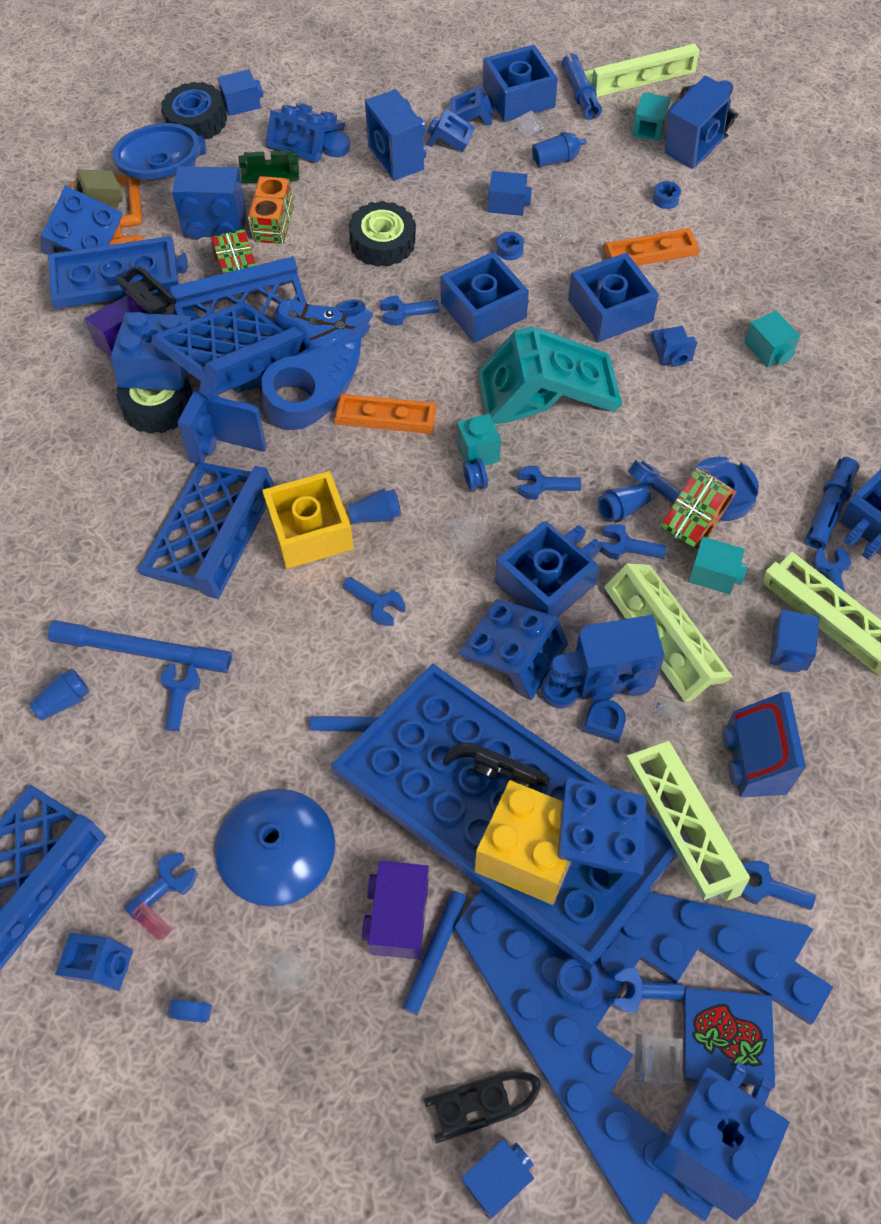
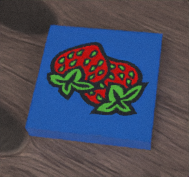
M685 988L683 999L684 1080L696 1081L707 1067L727 1080L734 1065L739 1061L747 1067L746 1077L740 1086L755 1087L761 1079L765 1078L773 1084L771 1089L775 1088L772 996Z

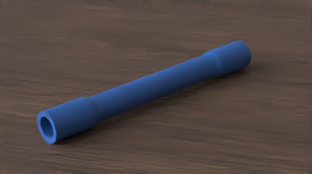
M57 620L52 621L48 631L50 642L78 647L88 646L187 665L193 664L195 668L226 674L232 661V652L202 646L180 645L92 629L85 625Z

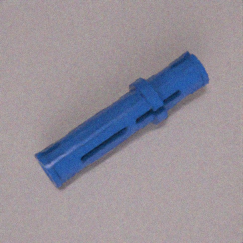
M570 53L572 61H570L567 54L562 59L561 64L575 91L574 98L577 104H581L587 119H593L590 111H593L595 118H597L602 112V107L596 98V89L594 85L589 83L578 56Z
M850 457L838 459L832 478L827 480L824 485L823 499L804 539L805 545L817 550L820 547L823 550L826 549L845 501L849 500L853 491L851 487L852 482L860 468L859 463L855 459Z

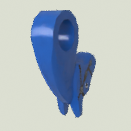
M286 300L277 306L274 324L284 331L296 327L304 333L300 346L303 352L284 357L269 364L261 377L260 407L270 423L284 430H300L314 424L336 407L340 396L345 394L354 378L360 357L361 339L371 327L368 323L373 316V312L367 309L356 316L349 317L334 307L311 305L296 300ZM285 386H295L306 391L310 398L302 402H290L281 398L276 391Z

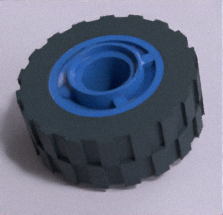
M205 82L184 83L177 88H173L170 93L165 95V99L162 100L161 111L165 123L186 126L192 129L198 136L201 135L204 140H209L213 136L218 135L226 126L227 113L222 95L211 84L208 85Z

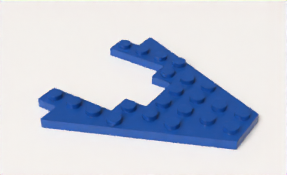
M482 888L457 922L454 930L632 1223L646 1224L663 1193L678 1202L700 1220L706 1221L714 1205L653 1163L667 1134L611 1094L633 1054L597 1029V1026L611 1006L606 1002V998L616 997L625 984L622 981L608 980L606 976L618 967H635L638 961L641 960L670 981L677 983L696 951L699 950L764 995L772 996V1000L807 1024L812 1025L833 988L832 985L795 962L813 929L804 924L649 892L596 961L595 966L600 974V985L595 996L585 1003L575 1004L565 1000L556 987L558 968L563 961L571 956Z

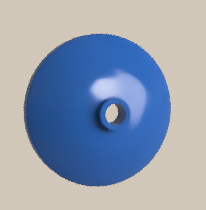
M159 123L144 126L126 134L116 143L112 156L115 166L122 173L139 180L156 181L175 176L177 166H191L200 153L201 145L198 135L192 129L180 124Z
M287 789L262 791L241 801L224 819L215 843L216 864L225 884L243 900L260 906H283L309 895L327 876L335 855L334 830L326 812L310 797ZM270 833H277L279 835L278 840L274 843L265 842V838Z

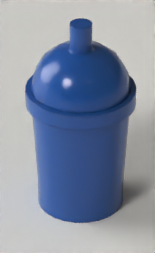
M562 132L558 136L533 144V159L538 168L565 161L571 162L579 154L581 146L587 144L585 138L579 140L575 134Z

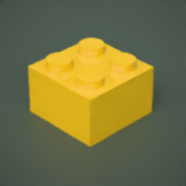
M331 471L262 490L269 519L286 569L354 550L351 525Z
M509 780L477 848L475 873L554 905L571 864V861L562 860L558 857L562 801Z

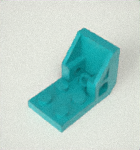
M534 326L515 330L477 372L485 414L490 413L494 424L509 423L545 412L562 395L610 411H616L622 405L610 354Z

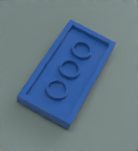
M172 236L48 254L51 301L55 309L117 300L127 296L128 294L117 283L116 275H125L132 267L144 268L168 292L170 291L169 287L179 285ZM136 275L129 284L143 279L142 275ZM155 289L154 291H152V292H150V293H151V294H156V293H158V290Z

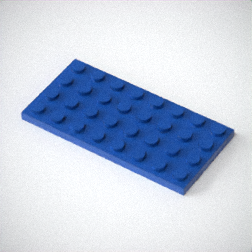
M432 663L331 765L332 773L590 970L676 858L677 853L658 819L646 812L644 875L625 893L608 890L609 873H606L605 869L571 862L554 905L475 873L477 848L509 780L512 781V778L497 774L496 779L493 780L474 772L473 768L476 762L474 761L475 758L472 757L460 758L447 766L443 765L444 757L453 746L460 743L477 744L547 773V777H550L548 786L545 787L539 784L535 790L561 801L563 784L567 778H574L606 787L610 786Z

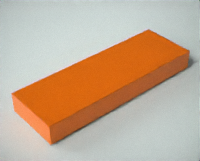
M690 228L603 244V251L607 259L627 252L637 266L699 255L700 250Z
M342 394L338 400L334 422L335 425L433 434L437 403Z

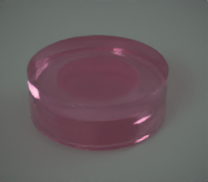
M144 901L132 912L133 917L159 941H163L173 931V928Z

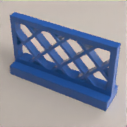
M294 256L169 287L170 293L177 300L173 304L174 310L177 315L184 316L183 310L194 307L205 312L206 316L215 312L214 308L218 301L228 300L236 305L245 302L250 293L258 292L267 297V300L261 311L255 310L274 323L275 319L264 313L271 300L278 304L285 301L276 296L275 293L279 286L290 283L293 284L296 293L293 300L303 303L307 302L297 274L298 268ZM212 303L209 308L204 306L206 304ZM237 328V331H242V332H247V333H252V334H254L253 331H248V330H243V329H238V328ZM215 337L216 340H224L223 338Z
M241 302L154 334L151 344L201 381L199 392L210 399L262 376L269 364L284 357L298 354L304 333L296 327L284 331L247 303ZM240 315H243V316H245L246 318H248L249 320L241 319V318H236V317H237V316H240ZM218 324L231 327V329L217 327L214 325ZM237 328H238V329H243V330H248V331H253L254 334H252V333H247V332H242V331H237ZM193 333H198V334L208 335L209 338L200 337V336H195V335H191V334H193ZM260 333L268 334V335H271V336H270V337L262 336V335H260ZM215 337L232 340V343L216 340ZM170 342L186 344V347L176 346ZM239 342L249 343L251 345H241L239 344ZM192 346L210 349V352L192 349ZM216 350H217V351H222V352H227V353H229V354H227V355L218 354V353H216ZM194 360L202 361V362H207V363H206L205 367H202L200 364H198V363H197L196 361H194Z
M199 462L138 569L140 575L202 590L205 596L219 600L266 510L262 490L275 486L267 468L254 466L250 472ZM205 473L218 477V481L200 488L199 483ZM239 481L246 482L241 490L230 495L227 489L228 486ZM223 489L226 497L208 505L205 497ZM201 499L204 507L185 515L184 509L187 504ZM231 505L232 509L228 516L215 521L212 514ZM209 516L212 524L195 532L192 531L190 524ZM186 526L189 535L170 543L169 536L172 531ZM214 533L217 534L212 545L200 549L197 541ZM193 544L196 552L178 560L175 552ZM168 554L171 555L173 563L161 569L152 567L156 559ZM201 561V566L195 577L183 574L182 569Z
M31 784L0 820V839L4 835L15 833V849L0 853V863L15 859V875L0 879V889L15 885V894L7 904L0 906V970L107 837L92 820L81 813L78 815ZM34 798L42 803V816L24 821L23 811ZM64 820L72 822L61 837L52 839L53 823ZM43 826V842L25 846V831ZM43 852V859L32 871L25 872V856Z

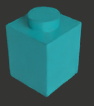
M643 92L635 114L632 136L660 141L667 120L671 97Z
M776 310L750 322L744 343L768 368L776 363L785 364L793 358L800 335Z
M490 413L457 422V446L464 462L468 461L470 464H473L475 459L478 458L483 461L484 466L500 462L501 438Z
M702 537L688 582L730 595L735 583L742 584L748 564L741 563L745 549Z

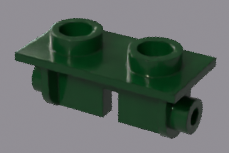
M291 149L270 151L271 159L266 160L265 152H244V155L238 156L239 167L241 168V183H258L260 176L286 178L289 181L299 180V158L297 152H291Z

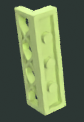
M691 44L584 71L589 83L594 85L597 93L596 97L694 73L696 72L700 50L696 44Z
M791 552L780 564L775 561L766 570L763 584L799 613L819 616V629L877 675H881V643L873 638L881 637V620L794 552ZM791 565L804 574L805 584L787 571ZM814 591H826L833 596V606ZM839 599L846 604L845 607H840ZM844 614H856L860 617L863 629ZM869 625L875 630H869Z
M627 563L604 586V589L626 619L653 615L665 653L661 669L684 702L695 699L710 685L723 684L733 677L651 565Z
M670 741L627 755L625 760L644 796H647L650 807L701 898L706 900L722 893L725 900L728 901L741 896L750 876ZM650 761L649 765L655 777L646 774L641 763ZM662 791H664L674 810L664 807L660 799ZM682 825L694 845L684 842L680 835ZM693 856H695V857L698 858L697 863H696L695 859L693 858ZM702 861L707 866L715 883L709 885L700 870Z

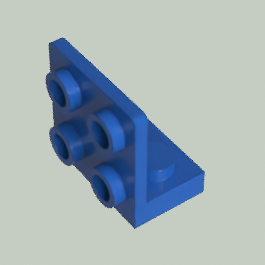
M296 103V107L282 105V109L270 111L266 146L280 151L291 149V152H297L298 157L318 162L322 155L325 132L344 129L346 122L338 120L337 114L321 111L320 114L313 112V107L307 104Z
M65 185L41 235V253L46 255L53 254L57 248L73 251L110 245L123 214L121 211Z
M194 391L177 422L191 463H204L207 455L211 456L214 453L217 440L265 452L267 448L259 408L247 402H236L221 398L218 395L208 399L202 393Z
M496 599L459 653L465 660L509 674L518 694L532 700L541 687L544 678L551 671V661L556 655L559 656L563 653L568 645V641L557 616Z
M567 778L563 784L558 857L562 860L605 869V872L609 873L608 890L625 893L644 875L647 796L574 778Z

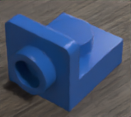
M481 86L450 98V111L467 122L477 116H481L485 125H492V113L495 112L494 103L490 95H485Z
M445 109L440 119L435 116L429 125L427 133L431 135L426 145L432 147L437 138H440L448 145L463 152L468 145L475 126Z
M683 326L652 331L651 339L662 366L671 364L682 366L689 361H693L697 341L695 337H687Z
M70 933L55 975L67 980L95 983L108 989L119 991L128 970L133 950L108 937Z

